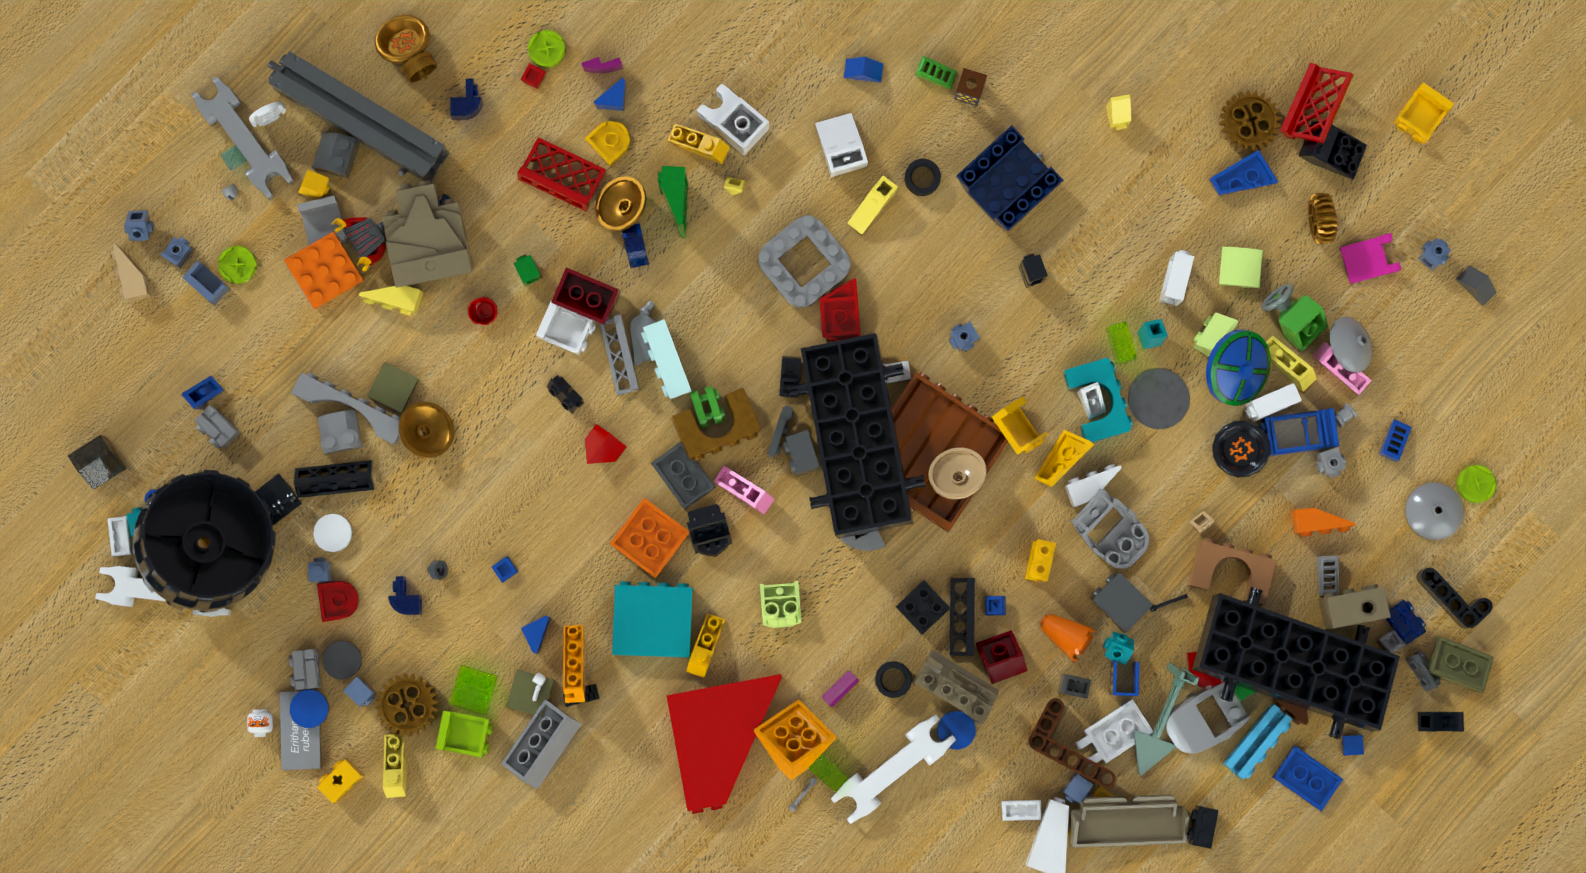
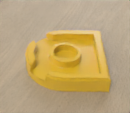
M606 121L599 124L584 138L610 167L627 152L630 146V135L627 128L620 122Z

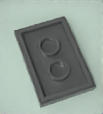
M681 442L651 463L684 510L716 488L698 462H694V459L688 460Z

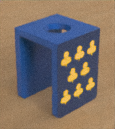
M1117 661L1110 662V695L1139 696V662H1133L1132 693L1116 692Z

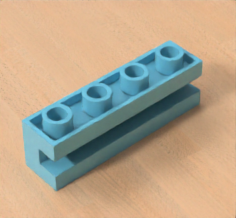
M1270 704L1222 764L1240 779H1245V777L1248 779L1254 773L1255 769L1253 767L1257 762L1261 763L1266 758L1267 754L1265 752L1278 743V736L1290 728L1292 718L1280 711V708L1275 704Z

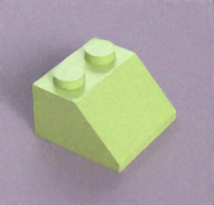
M1216 312L1212 316L1208 315L1203 323L1205 328L1202 332L1198 331L1193 339L1195 342L1193 347L1209 357L1216 343L1224 335L1233 331L1239 321Z

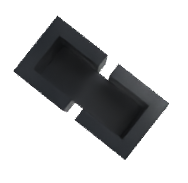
M1033 253L1023 257L1024 259L1019 265V270L1026 288L1043 283L1048 275L1040 254L1035 256Z

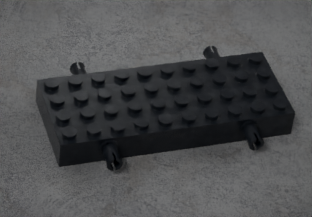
M876 333L801 348L806 383L789 386V390L791 391V398L806 394L810 397L827 490L826 495L809 497L811 509L829 506L834 533L837 539L914 524L908 492L910 489L926 487L924 475L911 478L904 476L886 381L889 377L904 375L903 364L900 363L886 367L883 365L879 339Z
M1256 587L1250 588L1247 602L1221 593L1212 596L1192 670L1225 682L1220 699L1232 702L1236 686H1241L1316 712L1333 720L1329 737L1332 738L1334 736V739L1342 738L1345 723L1370 732L1381 730L1400 656L1367 645L1366 640L1370 630L1369 627L1365 628L1364 625H1358L1355 639L1353 640L1261 608L1258 605L1263 590H1257L1258 588Z

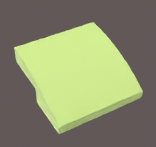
M1222 247L1219 284L1223 286H1240L1241 288H1260L1263 250Z

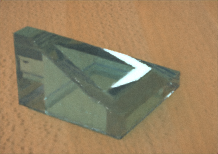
M236 145L221 154L226 166L231 171L247 161Z

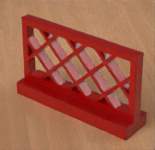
M1310 63L1280 131L1288 139L1295 140V138L1324 143L1354 75L1351 72L1323 68L1317 64ZM1329 74L1330 78L1321 83L1323 75ZM1341 77H1346L1344 82L1337 86L1335 81ZM1333 83L1334 89L1325 93L1324 87ZM1321 90L1323 95L1314 100L1315 93ZM1337 93L1336 100L1330 103L1328 97ZM1325 100L1327 105L1318 110L1316 105ZM1313 107L1315 112L1306 117L1308 109ZM1329 110V116L1322 120L1320 115ZM1317 117L1319 123L1310 127L1309 121ZM1306 124L1307 130L1298 133L1300 127ZM1322 127L1320 136H1314L1313 131Z
M538 137L523 166L517 172L518 180L586 212L606 169ZM541 144L547 147L549 153L539 156L537 152L538 146ZM559 153L564 155L566 161L556 164L553 155ZM551 157L553 165L543 168L540 159ZM538 160L540 169L533 171L527 168L530 162ZM579 162L583 169L573 172L570 163ZM568 165L570 173L560 176L557 167ZM555 168L557 177L551 179L546 177L544 171ZM596 170L600 174L597 178L590 180L587 171ZM585 173L587 181L577 184L574 175ZM572 176L574 185L564 186L561 179ZM589 184L591 191L588 196L581 194L578 187Z

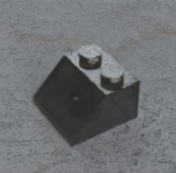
M103 435L97 436L68 455L77 472L93 490L127 469L108 438Z

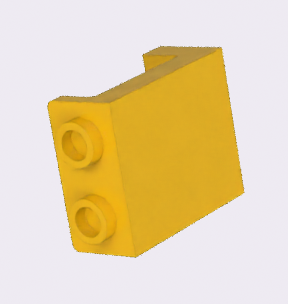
M1423 82L1415 90L1393 123L1396 124L1397 129L1412 135L1414 141L1425 144L1454 103Z
M1024 396L992 416V419L1017 455L1023 451L1026 454L1044 443L1045 440L1043 438L1049 435L1047 431L1039 435L1020 407L1027 403Z
M1037 539L1036 542L1032 541L1024 579L1040 583L1048 581L1056 543Z

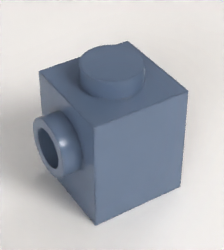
M314 558V562H308L309 582H332V562L325 561V558Z
M356 677L343 690L359 707L364 705L367 707L375 700L373 696L376 692L361 677Z
M1075 773L1062 791L1066 794L1064 798L1072 804L1075 802L1080 804V801H1084L1085 798L1091 795L1089 791L1093 784L1078 773Z

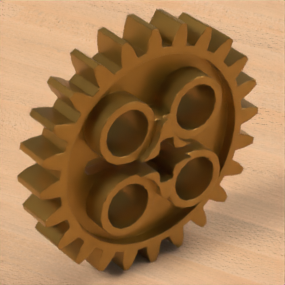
M1247 90L1245 96L1242 92H1239L1238 97L1233 95L1231 97L1232 101L1227 100V106H1223L1221 109L1225 113L1219 115L1224 120L1220 121L1219 125L1224 126L1221 133H1227L1224 139H1231L1229 145L1235 142L1237 143L1236 149L1243 146V151L1245 152L1250 147L1251 152H1253L1255 147L1260 151L1262 144L1268 147V141L1273 142L1275 140L1273 135L1277 136L1279 134L1276 129H1279L1281 124L1277 122L1282 117L1276 116L1280 109L1274 110L1276 103H1269L1271 97L1265 100V93L1258 96V92L1255 90L1253 95H1251L1250 91ZM1252 106H1258L1260 113L1253 112ZM1234 112H1240L1242 119H1237L1234 116ZM1249 118V120H1253L1254 122H1247V119ZM1258 123L1265 124L1267 129L1265 131L1260 130ZM1246 129L1249 133V136L1245 137L1241 135L1240 130Z
M405 673L402 679L396 675L395 682L392 679H388L390 685H382L385 689L384 692L378 691L382 698L376 699L377 702H380V706L375 707V709L381 710L377 717L384 718L380 722L381 724L388 723L386 730L393 727L392 734H396L400 730V736H404L405 731H407L408 737H411L412 731L419 735L420 728L426 731L425 724L432 726L430 718H437L433 715V712L439 711V709L434 707L439 701L433 698L438 694L431 693L434 686L427 687L428 680L423 683L421 682L422 676L415 680V674H411L409 679ZM412 687L418 690L415 698L409 696V690ZM401 689H404L405 698L407 702L412 703V705L409 706V709L414 717L413 722L410 719L408 709L403 708V705H405L406 702L403 695L401 694ZM393 694H397L400 698L396 705H393L390 701ZM419 705L424 707V714L422 716H417L415 713V708ZM400 712L406 715V720L403 723L397 721V715Z

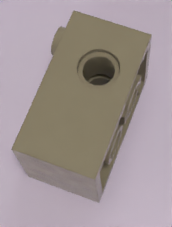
M1374 584L1361 587L1362 591L1355 592L1353 588L1342 590V595L1336 596L1335 592L1324 594V598L1319 599L1325 629L1390 618L1385 588H1378V585ZM1363 604L1366 606V611H1365V612L1363 611V608H1362V607H1363Z

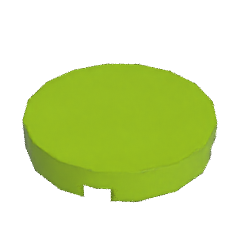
M552 30L539 31L530 38L528 54L537 66L551 68L563 60L566 53L565 43L557 32Z
M229 247L219 257V272L230 283H245L256 273V258L245 247Z
M1468 466L1461 471L1457 478V490L1461 497L1468 502H1484L1492 497L1496 489V480L1493 473L1485 466Z

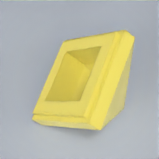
M727 177L723 188L731 195L741 193L745 180Z

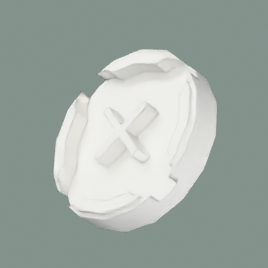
M283 102L270 103L256 110L249 117V120L253 127H256L257 124L259 126L268 125L276 121L280 117L279 114L281 112L285 114L286 107Z
M329 514L318 520L314 527L313 535L315 542L320 548L329 552H338L349 545L353 530L346 518L337 514Z

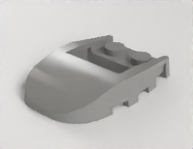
M1099 489L1095 497L1070 522L1084 543L1098 556L1113 567L1119 569L1128 568L1146 551L1149 544V534L1131 509H1128L1118 499L1107 494L1106 490ZM1114 507L1123 517L1096 544L1088 534Z
M1223 680L1218 685L1213 687L1209 685L1196 693L1187 695L1184 701L1173 707L1165 729L1173 744L1180 751L1185 753L1204 751L1229 739L1250 720L1235 694L1232 702L1220 699L1225 684ZM1211 695L1231 728L1214 737L1196 707L1198 703Z

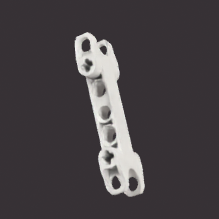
M122 566L100 567L99 573L110 575L114 578L115 587L110 593H96L95 599L106 601L113 605L133 607L134 598L166 601L156 592L151 593L143 583V579L137 578L138 568ZM222 608L208 613L193 610L192 614L210 617L230 616L231 610Z
M937 715L918 723L908 731L905 736L910 743L864 780L857 772L845 781L840 789L830 798L833 803L845 796L852 797L856 801V810L847 818L850 824L875 810L881 804L876 795L920 760L924 759L928 765H931L943 756L946 750L956 741L953 735L942 742L934 741L930 737L931 727L939 720Z

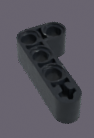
M1434 568L1421 569L1417 573L1416 577L1419 584L1461 628H1474L1492 611L1493 605L1488 598L1474 599L1468 605ZM1426 573L1430 574V580H1425ZM1439 586H1442L1444 588L1445 592L1443 596H1440L1437 593V589ZM1453 600L1458 604L1456 610H1453L1450 605ZM1479 602H1483L1485 605L1483 612L1478 609ZM1465 615L1471 617L1469 625L1464 622Z

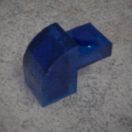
M473 78L466 79V97H450V116L453 120L472 119L482 109L483 100L481 97H476L479 95V86Z
M637 223L622 231L630 268L649 264L640 223Z
M396 576V581H393V592H396V596H388L390 605L400 614L422 615V596L407 595L406 577Z

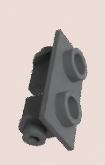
M1419 650L1414 655L1405 658L1410 669L1415 673L1420 685L1426 692L1438 688L1441 684V678L1429 673L1426 667L1429 666L1430 661L1425 652L1422 653Z

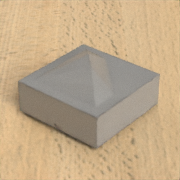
M1394 629L1377 640L1384 651L1393 654L1406 645Z

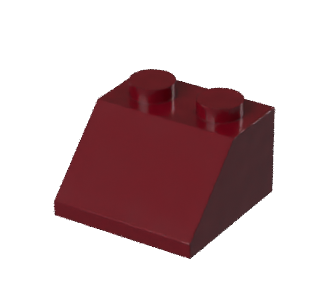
M1012 630L976 643L991 684L1028 671L1024 655Z

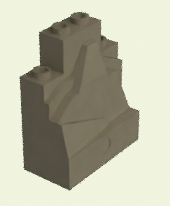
M430 180L420 181L417 186H411V183L400 185V189L396 190L400 213L397 210L386 212V215L382 217L396 288L470 273L474 268L460 203L451 198L443 200V204H440L435 182L430 183Z
M933 649L929 652L912 680L914 685H919L973 718L974 722L978 724L984 723L999 693L998 689Z

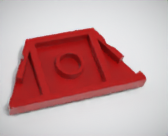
M853 278L819 299L822 337L831 341L861 336L857 280Z

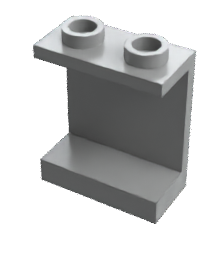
M335 196L297 204L298 211L302 214L308 240L307 246L339 227L337 224L331 225L336 218L342 219L339 202ZM344 228L336 233L342 244L348 243L347 237L343 232Z

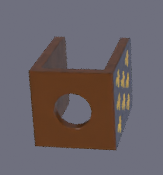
M963 68L954 99L978 106L987 75ZM966 82L976 83L977 86L974 89H970L967 87Z

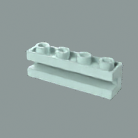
M665 319L643 327L644 332H641L644 343L649 342L651 349L648 350L651 361L655 360L658 366L654 368L658 379H663L664 386H661L664 396H669L671 400L692 392Z

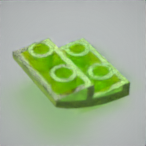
M461 665L449 705L487 715L498 676Z

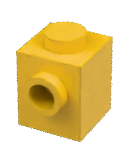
M307 169L298 193L316 200L321 199L323 195L327 196L330 185H327L329 178Z

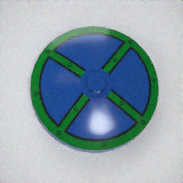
M1238 329L1227 333L1216 343L1210 353L1206 366L1207 386L1215 399L1227 405L1239 406L1248 403L1259 394L1267 381L1271 365L1270 351L1266 341L1255 332Z

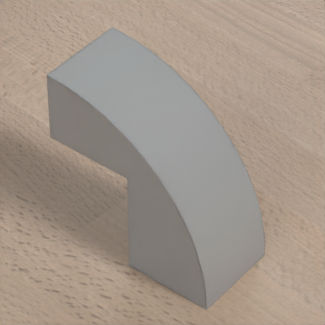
M878 531L869 532L858 539L855 536L839 538L847 546L860 551H875L885 547Z

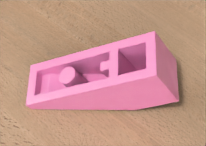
M1323 342L1312 355L1323 367L1358 395L1372 381L1362 372L1353 373L1343 368L1334 356L1331 346L1326 342Z
M723 466L713 481L763 515L775 500L767 492L726 466Z

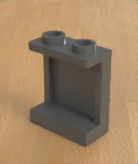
M1120 572L1116 575L1112 573L1105 580L1107 584L1103 588L1098 587L1092 593L1093 599L1091 601L1100 607L1119 626L1118 628L1123 633H1127L1153 604Z

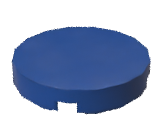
M303 690L292 698L290 715L298 726L315 728L327 719L329 703L321 692Z
M952 711L946 713L940 719L937 733L941 742L953 735L956 741L949 748L960 750L972 743L976 734V727L971 717L962 711Z

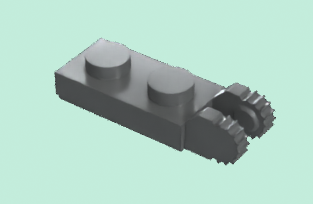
M791 406L783 407L768 451V457L775 459L776 454L780 455L783 444L780 443L782 436L786 437L789 427L785 424L791 420L793 415Z

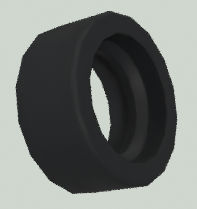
M921 158L909 164L905 172L904 181L911 193L917 196L931 195L938 188L941 173L939 167L933 161ZM918 167H927L933 172L934 181L927 188H918L912 182V173Z
M897 661L887 662L877 670L875 685L884 696L890 698L901 697L910 689L912 676L909 669L903 663ZM890 668L899 669L905 677L904 685L897 691L887 690L882 683L884 672Z

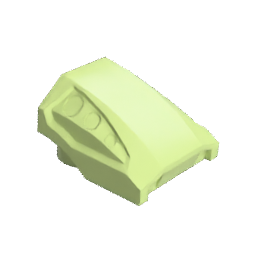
M798 581L775 585L760 584L763 626L771 628L791 627L802 622Z

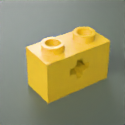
M340 759L333 766L334 771L330 774L326 773L319 780L320 784L317 788L332 804L337 803L364 776L349 759L344 761ZM336 776H337V777H339V776H342V777H343V778L341 779L342 783H339V784L336 783V781L338 780V779L336 778Z

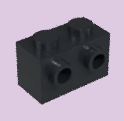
M1195 806L1191 813L1192 827L1189 828L1187 834L1189 844L1212 848L1219 810Z

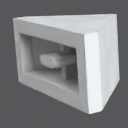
M1098 382L1084 387L1077 392L1088 419L1106 412Z

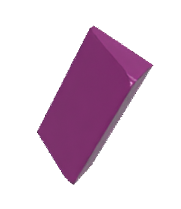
M847 671L822 695V698L830 707H833L859 682V679L850 671Z

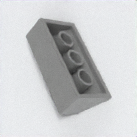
M545 699L501 764L523 782L538 789L582 724ZM546 707L544 717H540L541 713Z

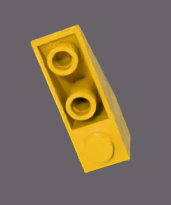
M678 124L674 125L667 140L720 164L723 163L730 148L720 138Z
M707 613L686 672L705 678L725 619Z

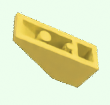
M1274 336L1266 341L1270 351L1271 362L1290 382L1294 383L1296 387L1304 392L1317 379L1314 369Z

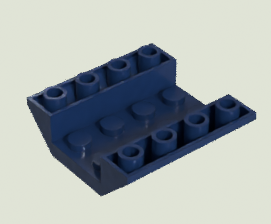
M1012 125L956 175L958 181L974 202L993 222L1007 232L1064 181L1052 167L1048 169L1024 143L1025 138Z

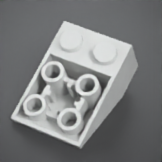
M852 113L815 123L831 177L867 167V157Z

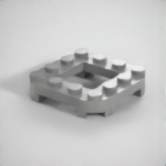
M810 215L793 221L761 248L758 255L761 271L786 299L787 303L796 308H809L813 306L822 296L841 281H844L850 270L848 254L822 222ZM805 237H808L830 265L801 288L778 259Z

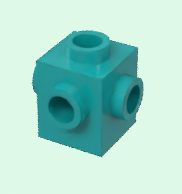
M1113 631L1110 638L1107 637L1104 641V656L1111 661H1117L1126 665L1134 651V640L1125 634Z

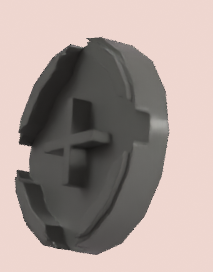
M338 641L326 648L322 663L325 671L333 678L347 679L354 676L360 669L362 656L360 650L354 644L347 641Z

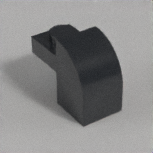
M1418 712V731L1464 732V712Z

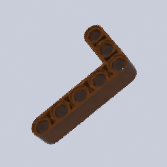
M1058 698L1049 700L1029 737L1030 747L1104 788L1114 787L1117 783V777L1111 770L1052 739L1066 712V706ZM1060 703L1061 710L1057 713L1052 712V705ZM1046 720L1052 721V727L1049 730H1044L1042 726ZM1037 737L1043 739V744L1040 747H1035L1033 743ZM1054 746L1060 748L1058 756L1051 755L1050 751ZM1073 755L1077 756L1078 761L1076 765H1069L1068 758ZM1088 765H1094L1095 772L1092 775L1085 773V768ZM1104 775H1112L1113 779L1110 784L1103 783L1102 778Z

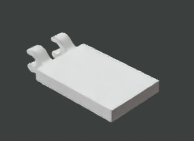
M1133 699L1085 729L1084 733L1086 736L1075 742V745L1078 749H1083L1091 743L1097 753L1091 755L1088 759L1096 763L1102 760L1106 764L1135 745L1134 730L1148 735L1152 734L1153 730Z

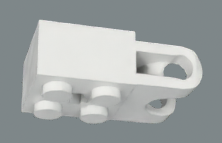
M720 84L716 88V94L723 102L721 107L711 109L701 105L696 109V113L702 121L745 156L769 130V121L729 88Z

